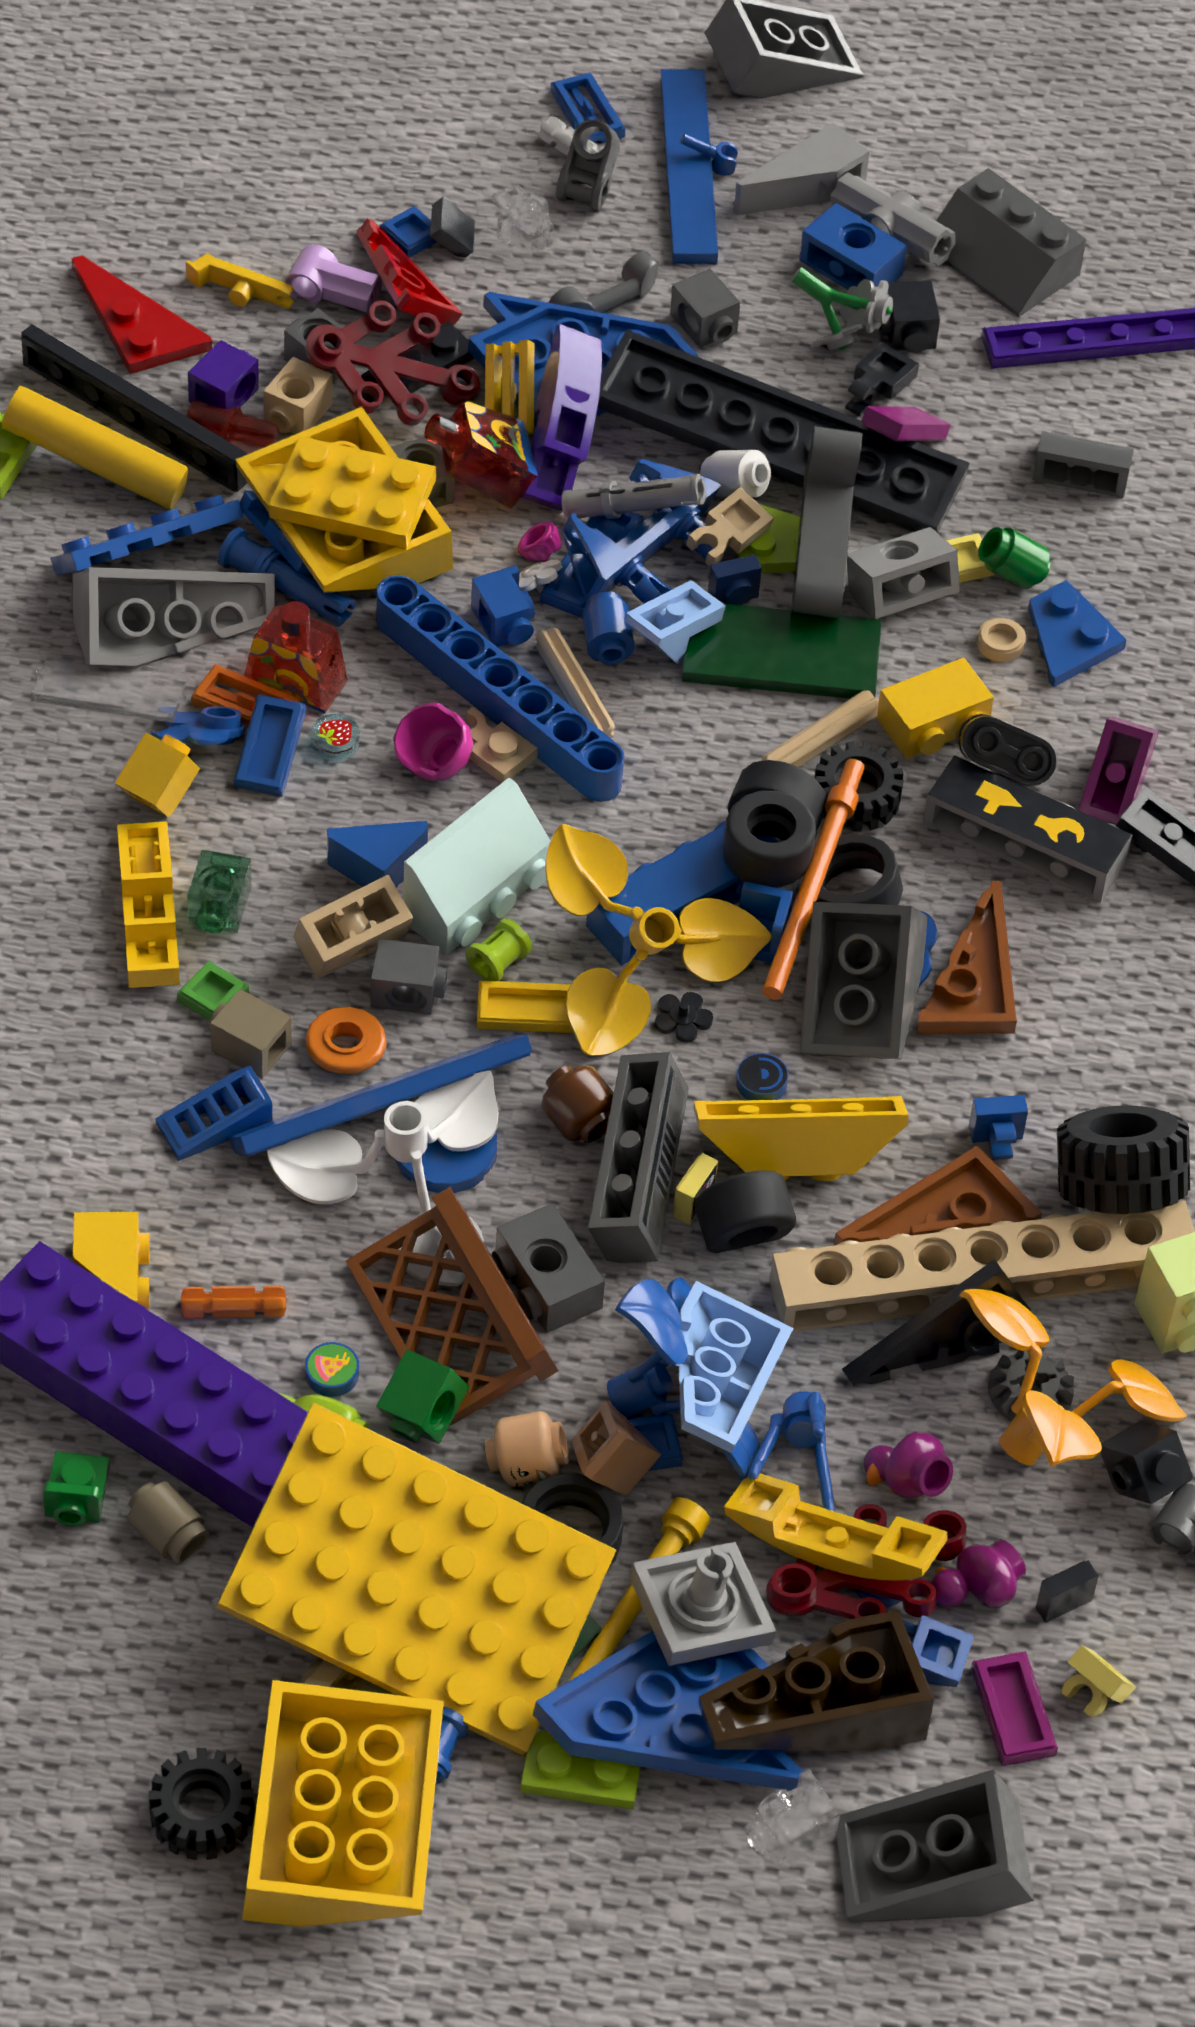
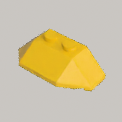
M902 1096L694 1101V1114L699 1130L744 1172L774 1171L781 1174L785 1181L789 1179V1176H810L819 1181H833L839 1179L841 1175H855L908 1125L909 1119Z

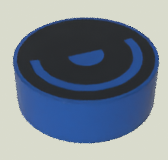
M757 1053L741 1061L737 1069L736 1086L739 1093L745 1099L779 1100L785 1094L788 1084V1069L782 1060L771 1054Z

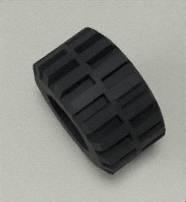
M1108 1106L1072 1116L1057 1128L1059 1192L1064 1200L1069 1201V1204L1099 1213L1137 1214L1171 1206L1188 1195L1190 1190L1189 1126L1186 1122H1183L1181 1117L1170 1114V1112L1144 1106Z

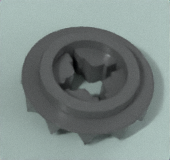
M1043 1348L1034 1381L1035 1383H1042L1041 1393L1053 1399L1064 1410H1069L1074 1397V1376L1069 1375L1065 1370L1063 1359L1055 1361L1047 1357ZM1018 1350L1009 1357L1002 1355L998 1364L991 1370L988 1381V1392L993 1405L1003 1416L1011 1421L1016 1416L1011 1410V1406L1018 1398L1029 1363L1028 1353L1022 1350Z

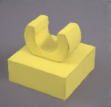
M1081 1645L1068 1661L1080 1674L1068 1678L1062 1687L1061 1693L1071 1698L1080 1688L1089 1686L1092 1690L1093 1698L1083 1712L1088 1716L1094 1717L1104 1711L1108 1697L1122 1703L1136 1686L1095 1651Z

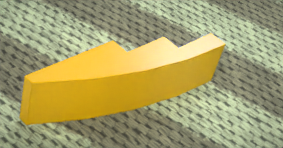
M167 821L117 824L129 988L180 985Z

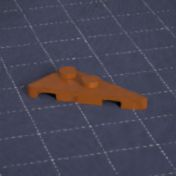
M991 881L990 887L982 893L967 929H963L948 958L946 969L940 973L935 983L931 998L925 1009H922L918 1015L917 1034H1015L1017 1018L1001 881Z
M975 1146L835 1233L834 1245L836 1246L844 1241L867 1242L888 1239L897 1234L913 1236L936 1233L951 1227L967 1229L990 1226L999 1221L1022 1222L1041 1219L1042 1212L978 1146Z

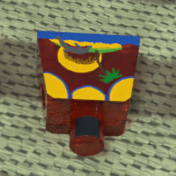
M465 402L458 407L450 419L436 413L431 416L426 424L424 437L426 440L441 446L447 472L453 478L510 509L514 507L538 476L524 421Z
M294 601L284 606L274 607L254 635L244 676L299 698L301 703L306 704L307 707L325 714L348 682L338 631L331 625L311 618L309 607L302 602Z

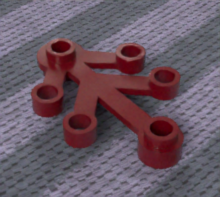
M386 301L374 302L365 316L342 329L328 324L317 326L309 333L306 339L305 349L311 364L324 371L333 370L352 395V402L356 409L362 407L367 414L374 413L383 401V389L397 408V416L400 421L409 426L421 423L428 412V404L422 396L414 393L410 394L398 376L439 387L443 399L452 405H463L466 402H470L480 388L479 377L470 366L455 365L450 369H445L400 356L419 344L428 345L434 341L440 331V323L430 313L418 314L408 329L372 349L355 343L372 332L384 333L390 329L396 319V311ZM374 313H382L387 321L378 320ZM418 325H426L430 329L431 333L427 334L422 332L419 329ZM323 341L331 343L336 350L328 349ZM353 364L368 368L379 385L374 382H364ZM456 377L463 379L468 386L461 385ZM361 393L370 394L375 402L365 401ZM406 405L416 407L419 414H411L407 410Z
M862 1505L854 1512V1518L860 1520L874 1519L877 1521L876 1525L887 1528L886 1512L878 1505ZM939 1510L929 1514L924 1519V1525L947 1531L948 1540L935 1559L938 1561L955 1559L966 1546L967 1525L963 1517L953 1511ZM797 1558L795 1564H787L778 1568L768 1581L766 1587V1598L770 1607L782 1615L791 1617L803 1616L813 1610L846 1619L886 1612L885 1605L876 1598L866 1597L858 1600L832 1592L845 1586L902 1601L904 1611L913 1617L928 1616L936 1608V1589L927 1580H877L847 1575L829 1569L817 1572L819 1566ZM921 1596L925 1597L926 1599L915 1600L913 1599V1597Z

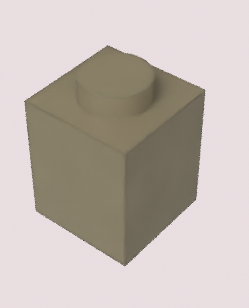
M239 989L227 1004L221 1003L215 1009L209 1021L211 1051L241 1068L251 1066L256 1075L262 1079L292 1045L291 1016L242 989Z

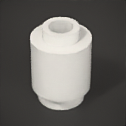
M723 450L715 452L704 460L700 475L721 485L716 494L717 497L727 498L740 487L751 497H758L766 491L769 485L771 469L765 455L758 450Z

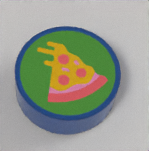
M338 1342L320 1344L313 1348L306 1358V1381L309 1387L320 1395L328 1397L344 1395L351 1391L358 1382L359 1359L356 1353L345 1344Z

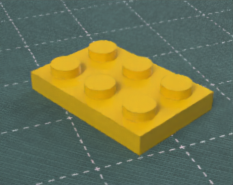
M299 436L269 503L270 518L407 549L436 481V466Z

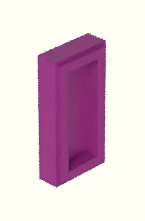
M866 406L861 420L863 425L895 441L946 440L951 424L917 407Z
M1027 1652L972 1661L971 1670L1001 1765L1006 1766L1056 1756L1058 1747Z

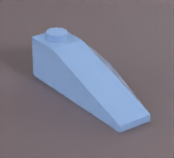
M696 1281L679 1312L681 1318L680 1331L685 1337L684 1340L688 1349L686 1361L679 1365L681 1429L732 1453L793 1328Z

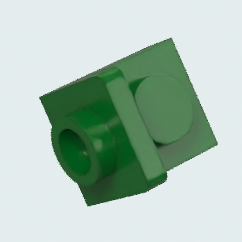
M55 1451L50 1480L45 1482L43 1490L45 1517H54L59 1523L68 1526H79L86 1521L100 1522L110 1470V1457Z

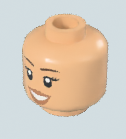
M544 1411L499 1419L495 1425L494 1438L485 1440V1452L490 1471H500L504 1481L511 1487L535 1484L559 1474L561 1465L568 1464L569 1461L568 1445L561 1421L553 1422L548 1413Z

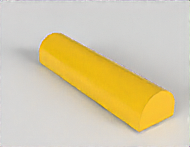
M19 386L11 398L2 420L3 429L169 510L175 507L184 493L188 474L187 466L24 386Z

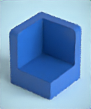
M752 882L743 883L739 907L760 921L771 934L770 941L753 959L769 963L773 962L790 915L793 891Z

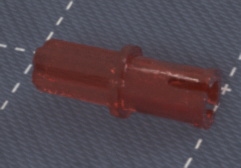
M194 400L187 412L188 418L218 436L223 437V439L230 443L238 441L264 448L279 440L280 427L276 423L244 415L238 407L228 410L200 400Z

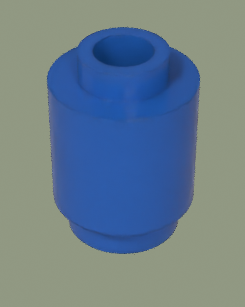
M604 591L592 595L586 601L582 612L587 653L594 661H600L608 665L620 663L628 658L635 649L633 628L624 621L626 613L630 611L629 606L615 592Z

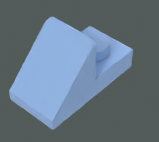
M690 580L627 612L624 621L653 647L677 665H681L684 660L689 637L722 621L725 605Z

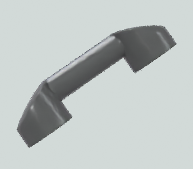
M639 252L633 255L623 266L621 275L625 280L624 282L588 299H585L575 287L566 286L558 290L548 303L603 312L637 295L643 298L656 281L659 264L648 252Z

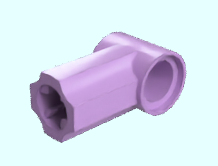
M314 244L307 245L302 249L284 281L294 288L290 294L292 299L301 297L311 300L310 304L312 305L324 299L367 312L370 306L378 300L382 288V278L380 275L338 263L337 258L330 250Z

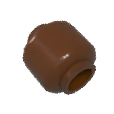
M565 1065L553 1072L546 1080L545 1084L548 1089L543 1095L541 1107L563 1137L568 1141L583 1140L584 1143H591L604 1136L607 1131L614 1092L592 1066H580L573 1069L570 1065Z

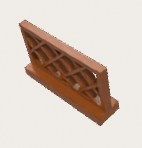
M449 1187L432 1197L436 1205L434 1208L345 1261L400 1359L406 1349L414 1353L416 1352L420 1337L443 1342L437 1362L447 1367L455 1344L479 1348L471 1373L452 1369L470 1387L450 1424L452 1425L536 1375L539 1381L542 1382L559 1370L465 1209ZM437 1227L442 1238L436 1256L414 1253L413 1249L417 1237ZM449 1250L456 1260L447 1259ZM382 1258L397 1261L389 1284L370 1281L364 1269ZM409 1263L432 1267L424 1290L401 1286ZM443 1269L464 1273L465 1279L459 1297L435 1293ZM473 1290L479 1301L470 1299ZM377 1293L386 1294L383 1303ZM397 1297L420 1301L412 1325L392 1321L390 1316ZM432 1303L455 1307L447 1331L424 1327ZM466 1310L487 1313L489 1316L482 1338L459 1334ZM496 1331L503 1342L494 1340ZM400 1333L409 1335L406 1344ZM490 1351L511 1354L517 1365L498 1378L482 1375Z

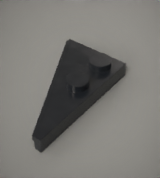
M994 1259L843 1367L842 1370L853 1386L861 1383L875 1384L890 1380V1370L918 1364L922 1371H927L963 1362L971 1356H987L999 1353V1343L1003 1342L992 1335L972 1310L968 1300L958 1297L962 1291L967 1289L995 1291L1013 1298L1029 1310L1030 1308Z

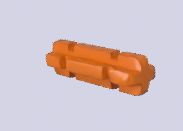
M281 1285L263 1286V1291H255V1286H212V1292H204V1287H185L181 1292V1313L186 1319L204 1318V1313H212V1318L255 1317V1312H263V1317H282L286 1312V1291Z

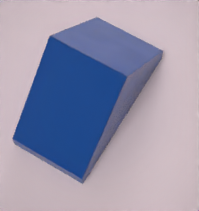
M427 821L327 829L328 865L362 887L386 875L390 876L395 887H397L404 880V861L428 843Z

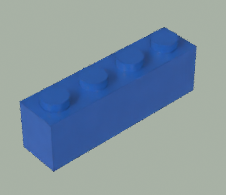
M726 821L720 823L714 831L699 839L682 843L674 852L654 863L649 862L641 865L633 874L628 876L624 889L618 895L608 899L613 903L631 908L638 906L644 913L655 907L666 908L676 916L678 923L682 909L693 901L713 898L729 902L733 905L740 902L744 881L731 872L724 860L723 842ZM774 836L756 837L758 840L767 843H778ZM599 903L591 913L587 914L586 927L621 966L629 962L635 955L637 950L633 947L629 938V929L634 920L631 917L607 911Z

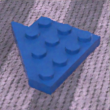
M494 292L484 294L483 307L498 324L470 337L468 342V351L484 369L486 344L494 343L499 346L502 345V342L510 341L516 344L519 343V340L527 339L535 343L534 410L555 328L559 324L601 340V374L626 330L633 331L698 357L696 352L671 325ZM515 355L514 382L516 383V400L514 404L518 408L519 355ZM597 408L596 417L607 411ZM534 413L535 427L537 426L539 414Z
M652 1630L536 1701L532 1714L569 1755L797 1792L802 1788L806 1778V1774L783 1750L714 1749L698 1705L699 1696L752 1668L763 1670L769 1665L753 1648L668 1666Z

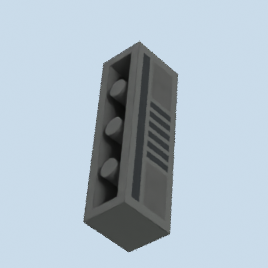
M670 1052L621 1055L588 1226L606 1261L617 1263L658 1261L689 1090Z

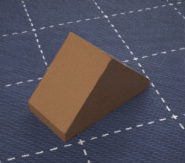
M607 1400L604 1401L571 1440L582 1473L590 1480L625 1496L630 1493L662 1455Z

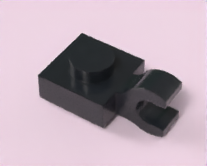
M881 342L856 365L853 378L855 381L848 388V392L855 396L846 404L845 409L861 417L866 406H872L879 394L892 400L917 377L919 363Z

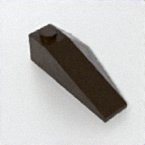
M899 1610L844 1620L829 1628L828 1636L807 1647L800 1643L787 1650L784 1659L763 1670L752 1668L699 1696L698 1705L714 1749L874 1751L927 1740L934 1704V1697Z

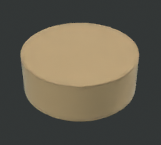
M993 618L984 622L979 628L977 647L990 660L1009 662L1017 659L1023 653L1026 634L1024 629L1013 620Z

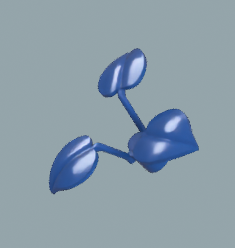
M683 1278L672 1280L667 1287V1291L660 1283L653 1279L643 1280L632 1286L625 1293L615 1309L616 1312L634 1323L656 1350L642 1364L607 1382V1392L612 1405L626 1419L649 1408H652L655 1416H659L667 1411L680 1410V1400L666 1401L667 1393L673 1390V1382L665 1367L668 1365L675 1367L681 1365L686 1361L688 1355L685 1337L680 1331L681 1318L679 1312L692 1286ZM749 1421L733 1452L730 1453L722 1449L741 1482L747 1477L752 1462L760 1448L759 1439Z

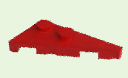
M367 218L363 225L357 229L356 233L396 306L401 311L413 314L415 317L420 313H430L438 319L440 324L449 321L452 325H455L463 313L372 219Z
M83 255L71 258L72 269L129 374L206 353L212 349V339L208 334Z

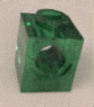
M201 850L187 895L189 925L198 926L201 930L208 933H220L222 931L238 933L252 887L251 858Z

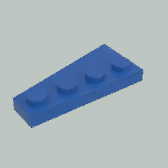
M220 494L194 502L197 512L180 517L178 509L175 508L150 516L152 526L137 531L133 522L105 530L108 540L91 545L89 536L61 544L64 554L50 558L53 569L57 576L92 567V565L129 555L134 551L144 550L170 542L175 538L188 536L244 518L239 499L224 503Z

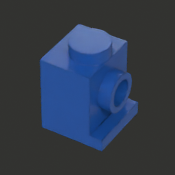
M516 565L472 578L471 609L490 642L496 647L508 643L512 645L522 644L529 640L534 633V628L530 623V619L535 616L534 605L529 593L519 589L520 571Z

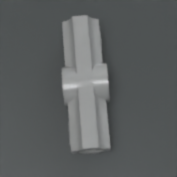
M846 173L838 179L834 191L830 194L831 206L837 203L850 212L857 214L865 221L906 244L907 251L929 264L941 265L948 259L951 249L956 244L955 232L924 215L918 202L908 192L900 190L889 195L862 178Z

